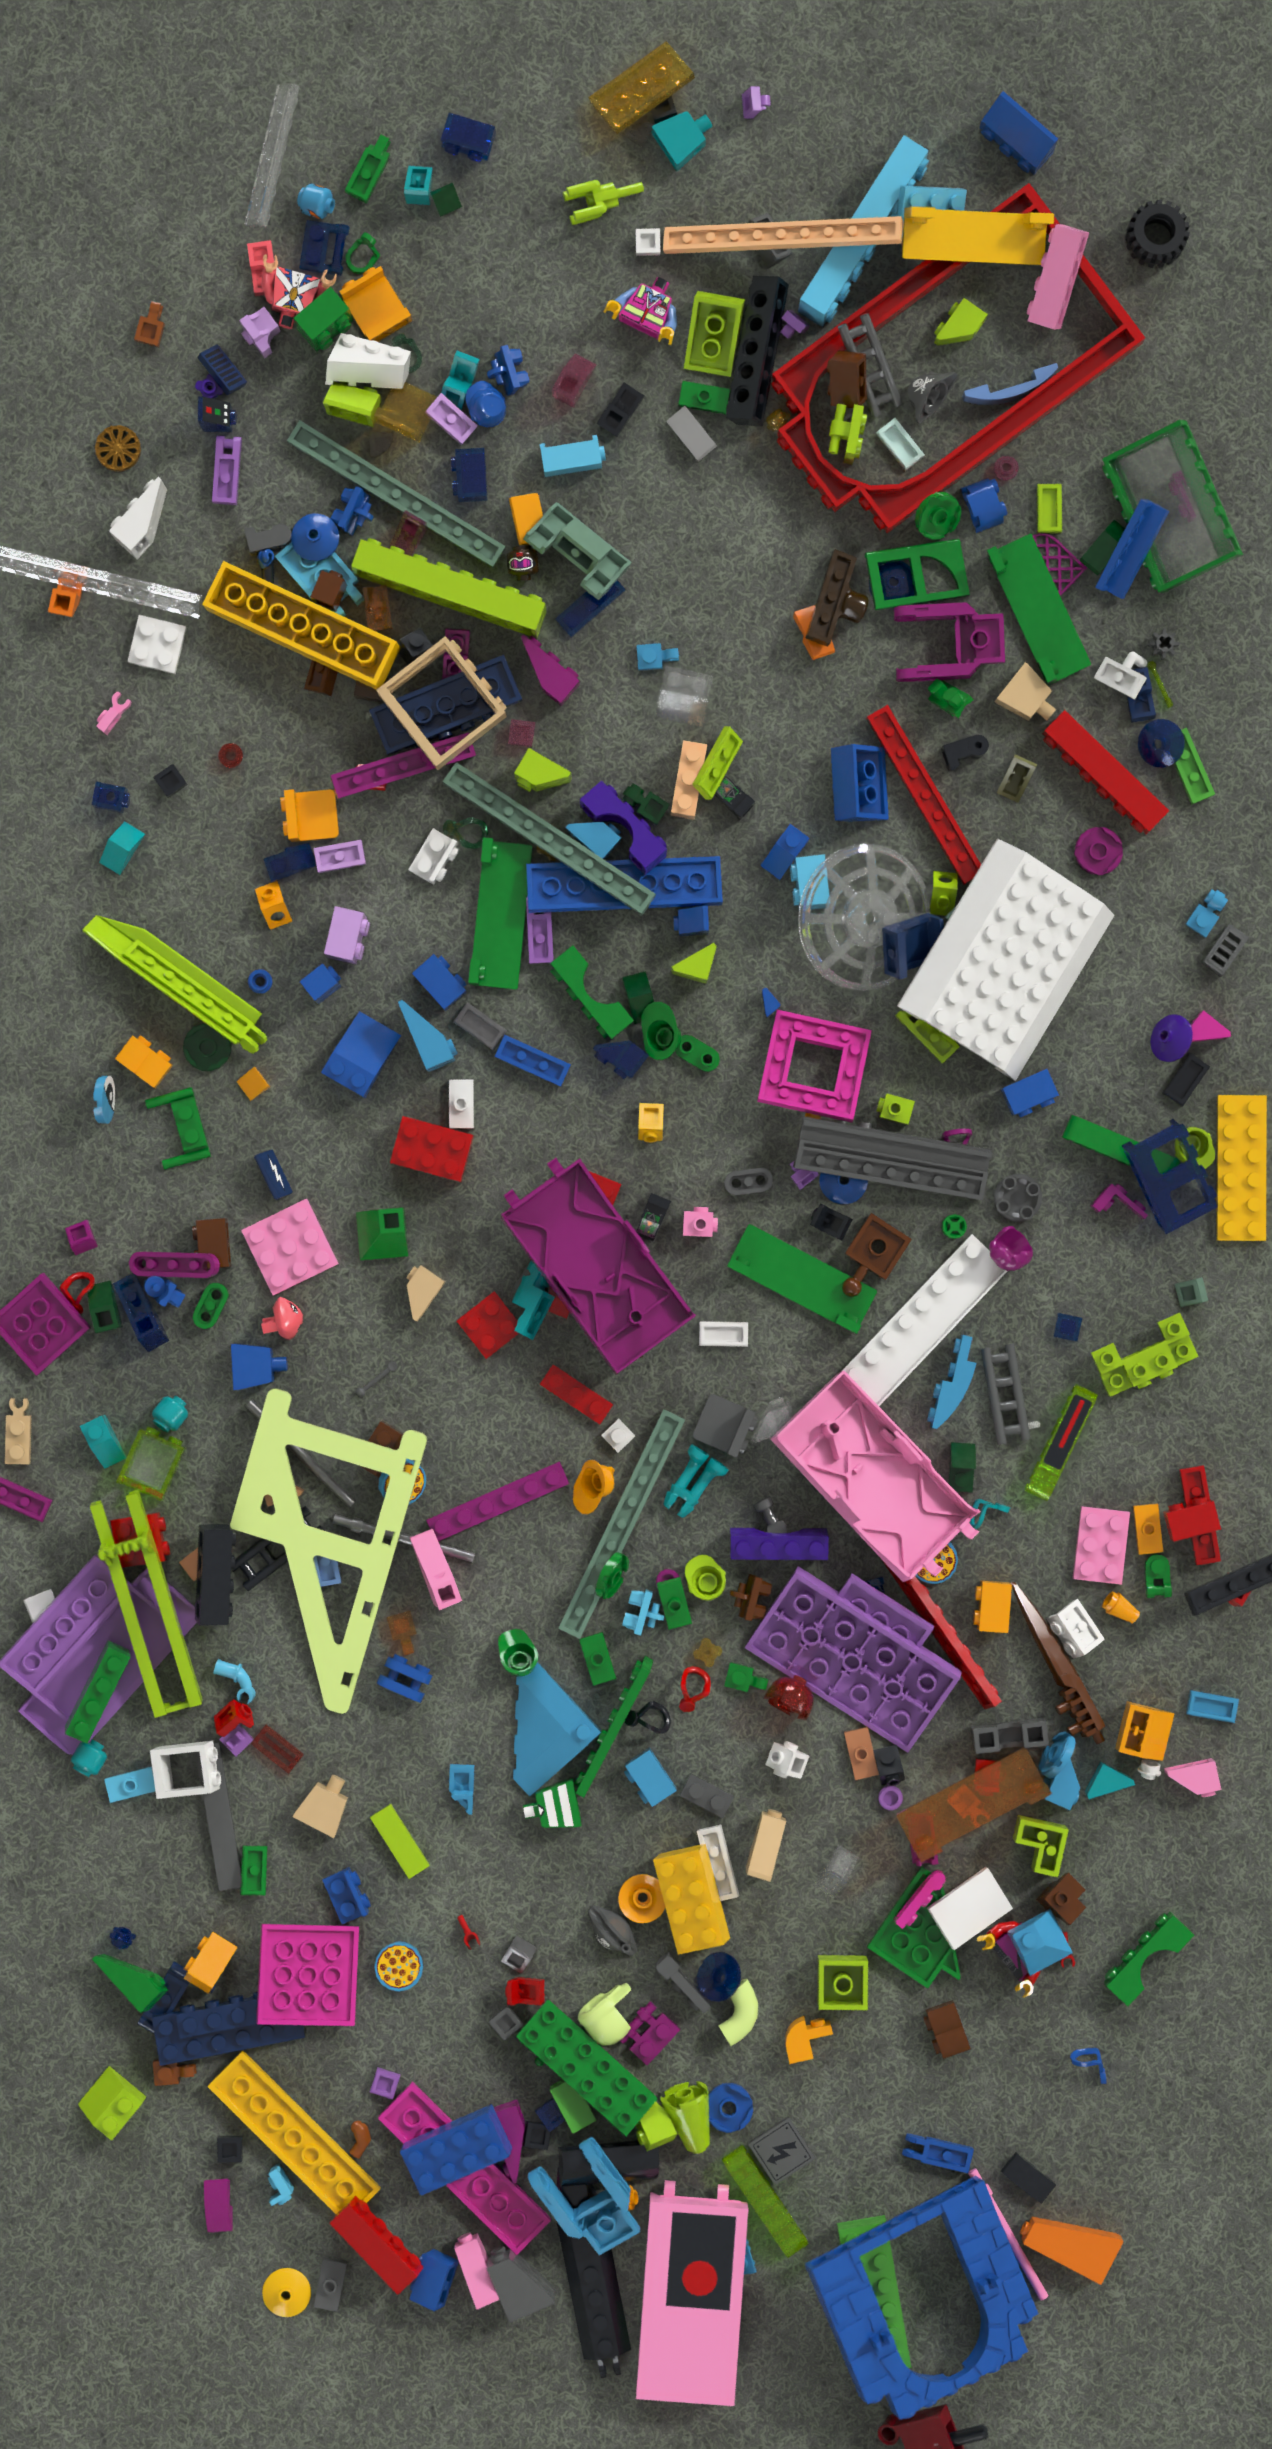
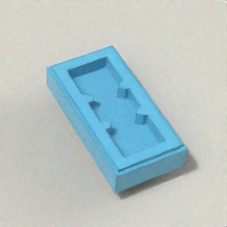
M152 1766L104 1779L110 1803L155 1792Z

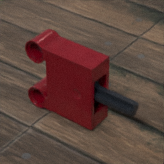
M947 2404L916 2411L912 2417L907 2419H899L894 2414H890L878 2429L877 2434L880 2441L885 2445H894L901 2437L905 2449H965L963 2446L965 2444L987 2439L988 2428L981 2424L957 2430Z

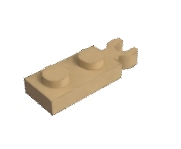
M11 1398L9 1406L13 1411V1415H6L5 1464H30L31 1416L25 1415L29 1401L27 1398L23 1399V1406L17 1408L15 1406V1398Z

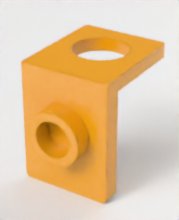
M278 881L255 889L261 911L270 930L292 922ZM276 912L284 914V917L278 921L271 919L272 914Z

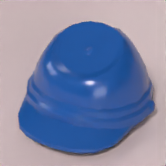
M486 381L476 382L469 387L465 395V401L472 421H475L482 427H494L502 422L506 415L505 397Z

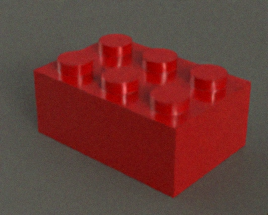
M402 1116L390 1163L462 1183L474 1135Z

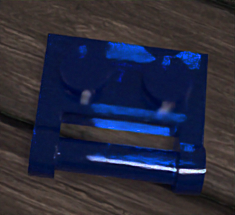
M306 220L299 265L300 270L319 273L327 270L326 274L341 276L343 273L341 264L345 238L349 234L350 227L345 224H330ZM330 233L336 234L333 259L332 264L328 265L325 262Z

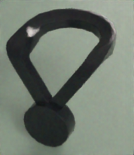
M650 1701L638 1713L633 1710L629 1711L625 1724L634 1727L639 1723L656 1734H664L670 1728L671 1719L666 1707L655 1701ZM650 1708L659 1710L663 1715L664 1725L659 1729L646 1723L640 1717Z

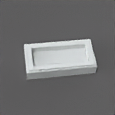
M700 1321L699 1346L748 1347V1322Z

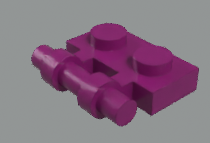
M651 2001L644 2008L641 2007L637 2011L638 2015L629 2023L631 2029L620 2040L624 2044L629 2038H632L635 2042L629 2049L647 2066L680 2031V2028L663 2012L656 2019L651 2015L657 2009ZM644 2022H647L650 2026L640 2035L636 2030Z

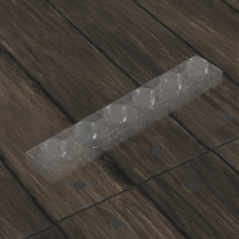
M294 83L277 85L244 224L250 228L267 227L270 219L272 202L276 194V185L281 173V164L287 148L289 130L292 126L294 109L298 101L300 87Z

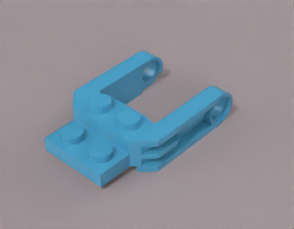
M590 2137L581 2142L579 2148L582 2149L585 2157L591 2164L592 2171L606 2190L579 2204L574 2209L542 2167L529 2172L528 2179L534 2191L569 2237L579 2239L582 2236L586 2237L598 2255H601L640 2233V2226L628 2211L631 2188L595 2139Z

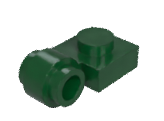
M634 783L631 786H627L623 792L624 797L622 800L632 807L640 804L641 806L637 813L657 825L670 804L651 791L644 798L642 795L644 790Z

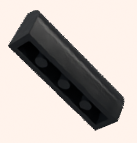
M638 2140L599 2144L625 2181L658 2178L659 2147L646 2151L645 2146H641ZM579 2145L558 2147L560 2187L601 2184Z

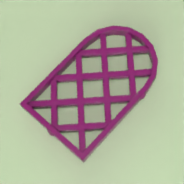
M1046 533L1035 534L1033 538L1037 547H1046V556H1042V558L1046 559L1048 571H1058V580L1053 581L1058 583V592L1061 596L1075 583L1087 567L1055 537ZM1045 536L1046 544H1037L1036 537ZM1048 537L1057 544H1049ZM1049 547H1058V556H1049ZM1061 548H1062L1068 555L1061 556ZM1049 559H1058V568H1049ZM1061 559H1070V567H1061ZM1073 560L1081 567H1073ZM1073 570H1081L1073 579ZM1061 571H1070V579H1061ZM1061 583H1069L1063 590L1061 589Z

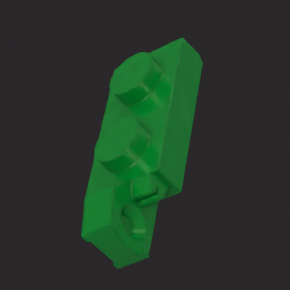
M380 135L375 146L370 144L368 148H365L345 188L346 194L366 204L368 203L388 163L390 153L386 151L391 143L389 138Z

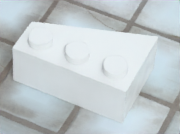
M341 333L327 360L325 385H333V381L348 382V386H356V382L371 383V387L402 389L409 375L411 351Z

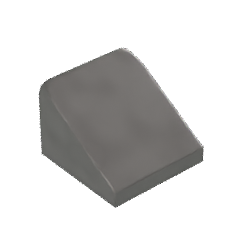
M515 1936L501 1962L522 1974L532 1959L536 1947L519 1936Z

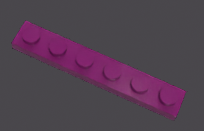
M469 732L432 743L431 745L442 756L469 735ZM473 744L446 765L476 756ZM419 747L330 775L337 799L435 769V766Z
M559 1461L429 1518L426 1521L429 1528L433 1529L437 1540L440 1541L568 1485L569 1481Z

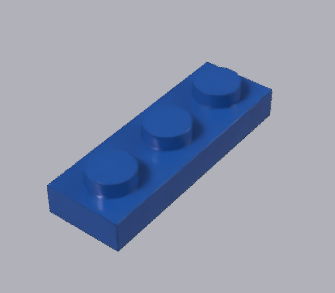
M505 1034L494 1056L560 1087L571 1066L569 1063Z

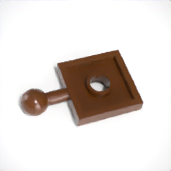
M870 1213L845 1252L846 1256L860 1264L853 1278L846 1279L842 1285L845 1295L849 1297L859 1295L862 1289L861 1281L868 1271L886 1280L912 1239ZM875 1240H880L885 1245L884 1251L880 1254L875 1253L871 1248L872 1242Z

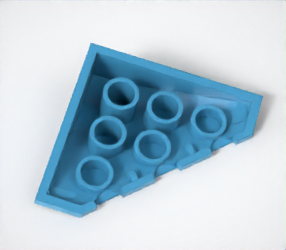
M538 1662L535 1669L529 1675L516 1678V1685H519V1695L515 1708V1720H518L517 1735H515L514 1754H517L516 1769H513V1779L529 1796L535 1793L601 1733V1729Z

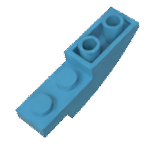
M961 1335L960 1339H955L953 1353H957L955 1363L950 1362L947 1375L951 1377V1381L941 1380L940 1384H935L933 1398H936L935 1408L930 1407L927 1422H931V1428L937 1429L950 1417L962 1401L970 1385L976 1367L975 1362L967 1361L972 1341L970 1336Z

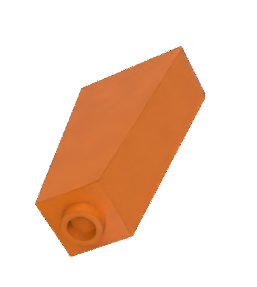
M1031 2217L1029 2222L1025 2221L1020 2230L1021 2240L1024 2245L1102 2285L1124 2242L1121 2235L1117 2233L1037 2217Z

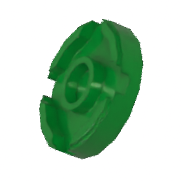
M936 492L923 500L915 516L916 528L919 532L931 540H939L944 538V535L948 532L952 533L960 521L962 512L957 499L949 493Z
M617 1552L607 1561L596 1584L595 1592L597 1596L609 1599L618 1591L624 1579L621 1575L623 1571L627 1572L629 1567V1560L626 1555Z

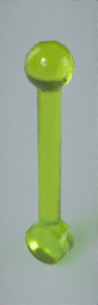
M1149 661L1147 668L1152 671L1165 699V703L1170 708L1173 706V703L1156 671V663Z

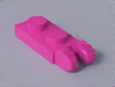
M933 1870L895 1916L894 1921L902 1929L905 1925L909 1927L918 1916L916 1914L917 1910L921 1906L925 1907L933 1897L931 1895L932 1891L942 1888L943 1884H945L944 1882H946L942 1871Z

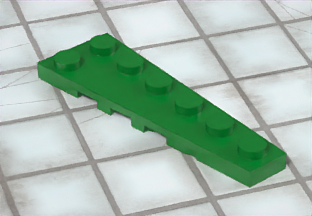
M645 1656L642 1662L637 1660L629 1678L632 1680L629 1688L624 1687L618 1699L621 1701L618 1709L613 1708L607 1720L610 1722L607 1730L602 1729L596 1741L599 1743L596 1752L591 1750L585 1762L588 1764L585 1773L580 1771L574 1783L578 1786L576 1790L577 1795L585 1797L651 1671L653 1659Z

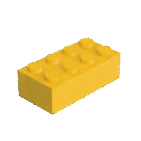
M706 1843L659 1854L653 1859L677 1954L724 1945L730 1939V1934Z

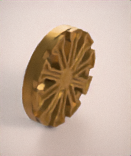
M121 425L110 426L104 429L97 437L95 452L98 460L105 468L121 472L132 468L137 463L141 454V444L137 435L131 429ZM118 430L117 439L115 438L113 431ZM127 432L128 435L122 440L123 433ZM109 434L112 441L104 438V436ZM131 439L135 440L134 443L127 444ZM100 443H104L108 446L100 447ZM129 449H136L137 451H136V453L133 454V453H131V452L128 451V450H129ZM109 452L105 457H101V453ZM125 456L130 457L132 461L130 463L127 462ZM113 457L112 464L108 465L107 462ZM118 459L122 461V466L120 467L117 466Z

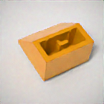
M1127 1701L1115 1749L1121 1753L1163 1761L1174 1713Z

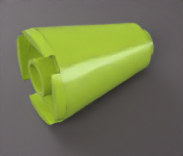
M696 2081L697 2085L689 2086V2082L674 2085L664 2092V2098L661 2096V2104L669 2114L673 2126L687 2151L694 2154L702 2153L710 2145L708 2087L700 2081Z

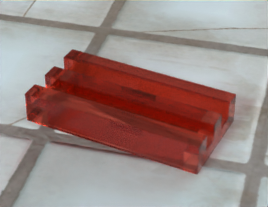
M267 1724L251 1743V1745L288 1774L304 1755V1753ZM266 1732L294 1753L296 1755L295 1759L264 1734ZM262 1739L274 1750H276L279 1754H281L284 1758H286L289 1762H291V1764L287 1766L284 1762H282L279 1758H277L274 1754H272L269 1750L262 1746L259 1743V1740Z

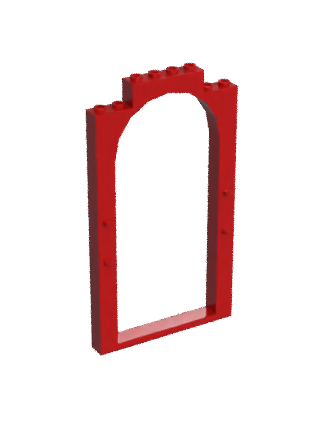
M1030 183L990 211L1018 214L1030 212L1052 214ZM1055 216L1054 224L1047 225L1046 233L1048 235L1051 229L1055 228L1056 224H1060ZM1083 255L1077 274L1118 328L927 471L900 484L868 485L842 475L822 456L810 430L809 405L817 382L827 372L829 359L838 350L846 351L838 326L846 323L848 329L851 330L862 324L861 315L869 313L874 329L877 332L969 263L925 260L772 373L773 382L771 385L778 395L783 394L787 400L786 405L791 413L798 414L778 429L777 436L779 438L777 442L784 451L789 450L793 456L791 458L793 464L798 470H804L808 476L806 477L808 484L813 490L816 488L822 494L820 499L828 509L832 508L836 512L859 496L858 501L865 511L870 510L874 516L873 522L878 529H884L888 534L916 513L921 502L929 495L936 492H944L1142 345L1146 337ZM866 333L853 339L855 347L867 339Z

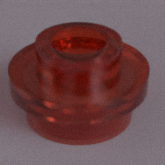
M228 743L219 750V760L224 766L234 768L242 762L243 752L238 745ZM230 751L235 753L233 760L227 759V753Z

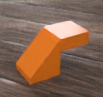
M61 569L57 589L53 588L48 613L73 617L81 599L85 574Z

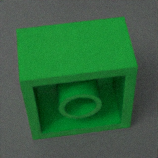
M331 286L294 317L297 330L316 352L320 349H327L333 343V338L338 333H346L352 326L351 322H353L349 307Z

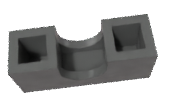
M1044 1718L970 1726L973 1751L976 1754L997 1752L1008 1747L1031 1748L1049 1745L1047 1725Z

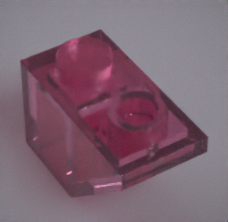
M575 353L560 373L552 388V396L574 408L596 368V364Z

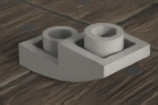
M686 406L666 421L698 462L717 447Z

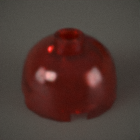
M794 1675L793 1678L786 1676L778 1678L770 1685L764 1696V1699H769L768 1703L789 1716L790 1713L799 1714L797 1719L805 1721L808 1719L814 1705V1696L811 1689L806 1686L807 1681L798 1675Z

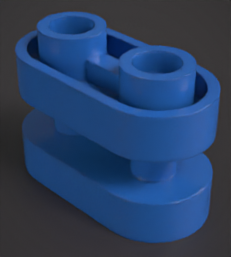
M394 1654L393 1658L388 1656L384 1666L390 1668L388 1676L380 1674L377 1684L421 1703L425 1693L419 1691L421 1683L429 1685L432 1679V1675L429 1674L430 1669L420 1664H417L416 1667L406 1664L408 1659ZM399 1673L413 1678L410 1686L396 1681Z

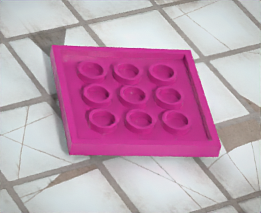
M261 1924L256 2024L355 2026L359 1926Z

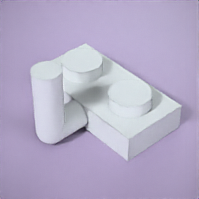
M1130 652L1123 664L1105 657L1094 678L1135 699L1147 678L1131 668L1133 664L1140 668H1145L1147 661L1135 652Z

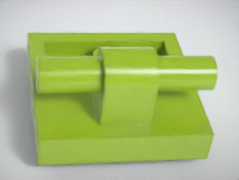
M837 404L835 418L831 421L829 436L831 440L828 453L838 454L840 439L847 440L843 463L853 465L854 458L859 459L863 438H858L859 434L863 435L867 414H863L864 406L854 405L851 422L844 421L846 405Z

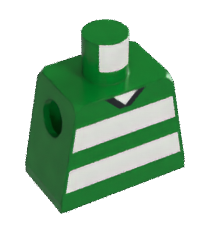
M573 1777L537 1790V1802L523 1805L525 1818L540 1817L542 1828L582 1826Z

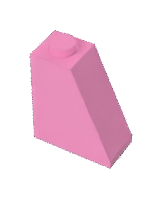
M470 2232L463 2234L458 2238L454 2249L475 2307L479 2309L499 2300V2297L487 2271L488 2255L478 2233L474 2235Z

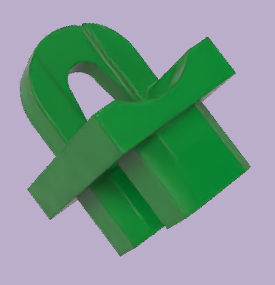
M935 679L928 687V691L931 693L928 700L957 718L961 716L964 707L974 700L967 693L939 679Z

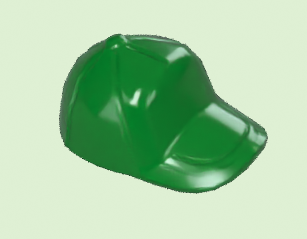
M512 1629L502 1633L498 1638L502 1665L513 1676L523 1677L529 1675L535 1669L538 1661L536 1647L528 1635L521 1629Z

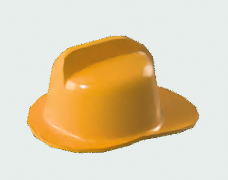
M588 1460L584 1463L573 1490V1503L577 1511L582 1514L594 1512L601 1499L612 1492L614 1489L613 1474L615 1471L613 1467L600 1465L595 1460Z

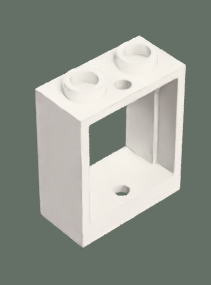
M213 1741L160 1746L150 1750L157 1799L208 1794L220 1789L221 1775L217 1771L216 1765L218 1752L216 1747H214ZM199 1751L204 1786L174 1789L169 1755Z

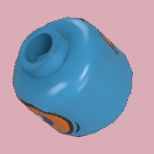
M311 183L300 190L297 204L300 206L303 214L323 219L328 213L331 214L333 212L335 200L332 198L330 189Z

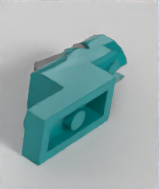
M532 1261L528 1263L524 1272L514 1284L516 1293L512 1300V1303L525 1309L519 1317L514 1331L531 1340L534 1339L555 1298L544 1291L545 1288H548L549 1284Z

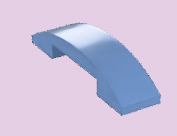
M1055 363L1035 369L1031 375L1032 381L990 393L988 384L966 390L962 396L963 401L979 405H996L1021 399L1052 378L1058 369V365Z

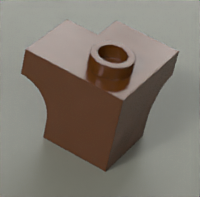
M1069 1872L1065 1873L1057 1881L1052 1882L1036 1899L1046 1910L1051 1909L1054 1917H1058L1066 1925H1071L1086 1908L1078 1900L1085 1889Z

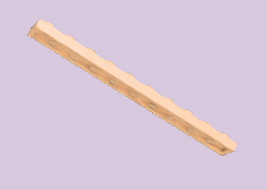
M901 216L665 227L663 251L665 254L901 244L903 219Z

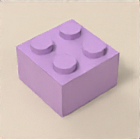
M335 906L324 951L327 958L356 964L357 959L362 960L365 947L361 943L362 937L368 935L370 922H368L364 913Z

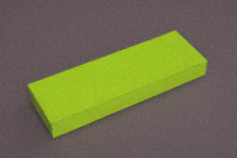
M730 726L723 727L692 784L706 800H712L743 743Z
M391 1803L370 1816V1819L408 1879L430 1866Z

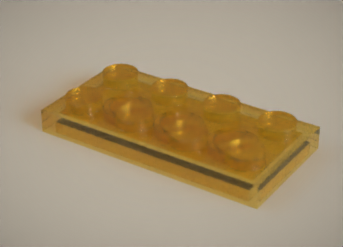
M665 41L588 98L592 106L612 130L619 134L695 79V76L675 50Z

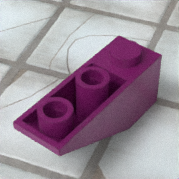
M523 634L521 637L522 643L542 691L562 706L580 685V681L577 679L579 675L570 667L566 669L559 664L560 659L552 652L545 653L540 648L541 643L533 636L527 638Z
M518 2099L494 2107L513 2147L509 2157L504 2159L505 2163H503L505 2175L507 2178L511 2177L513 2184L517 2183L525 2128V2119Z

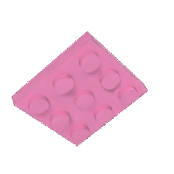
M307 1198L241 1230L273 1296L339 1264Z

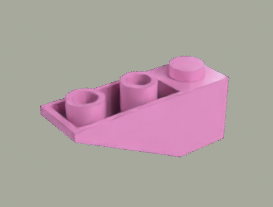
M433 1529L410 1537L433 1604L441 1610L461 1602L462 1599Z

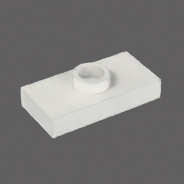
M449 1080L450 1129L474 1128V1080Z

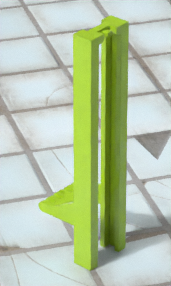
M138 1489L129 1492V1495L125 1496L138 1536L136 1539L115 1544L101 1500L92 1502L90 1509L101 1542L98 1555L100 1561L104 1560L108 1565L154 1717L157 1718L173 1711L202 1705L203 1699ZM140 1548L142 1549L187 1696L185 1702H175L174 1705H171L169 1702L163 1703L118 1554L121 1556L124 1553H130L131 1550L138 1551Z

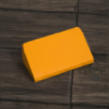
M538 493L509 498L519 545H530L523 538L543 517Z

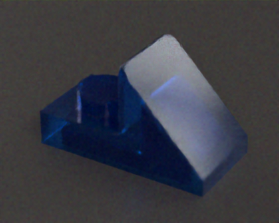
M309 843L284 848V852L263 859L271 882L317 866Z

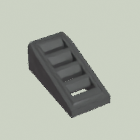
M1228 924L1201 964L1219 977L1223 976L1249 937L1231 924ZM1229 932L1240 939L1238 944L1227 936ZM1226 941L1235 949L1231 951L1222 942ZM1220 948L1229 955L1228 959L1218 953L1217 949ZM1213 955L1224 963L1223 966L1211 959Z

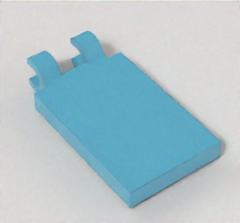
M316 531L310 534V538L313 539L318 536ZM291 542L275 555V558L310 599L321 570L328 573L330 570H333L343 575V579L347 584L342 600L349 595L357 606L365 600L363 595L354 586L359 582L358 578L335 552L325 560L317 562L308 561L296 553ZM339 606L335 613L345 617L344 610Z

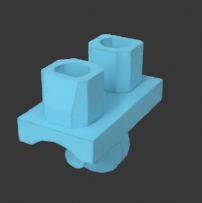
M631 1591L628 1603L641 1608L639 1615L625 1612L622 1625L634 1630V1634L641 1635L646 1616L649 1617L647 1626L652 1628L655 1626L656 1619L664 1620L665 1616L658 1613L660 1604L653 1603L652 1610H648L653 1591Z

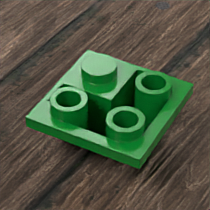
M405 1208L356 1212L360 1260L408 1256Z

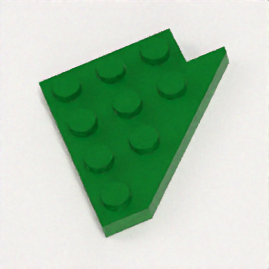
M920 1866L868 1943L867 1948L928 1989L941 1969L958 1980L961 1976L956 1950L951 1949L927 1907L945 1895L943 1886L940 1890L932 1891L931 1895L933 1897L925 1907L921 1906L917 1910L916 1914L918 1916L909 1927L905 1925L902 1929L894 1921L895 1916L922 1882L931 1874L928 1869Z

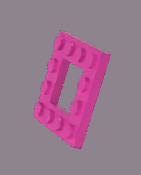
M777 1010L757 1102L852 1123L872 1030ZM795 1040L842 1050L834 1092L787 1082Z

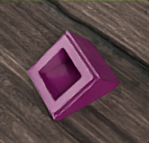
M88 1220L65 1228L70 1248L75 1255L98 1247Z

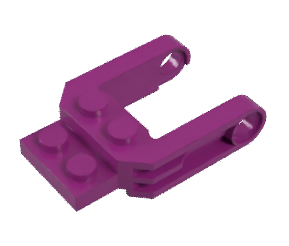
M967 602L894 607V621L956 620L955 642L956 661L958 662L955 664L918 665V668H896V681L917 682L934 681L935 679H969L981 665L1005 663L1003 613L979 615Z

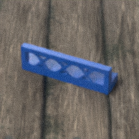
M1140 500L1095 588L1101 591H1108L1121 599L1125 598L1169 510L1150 500Z

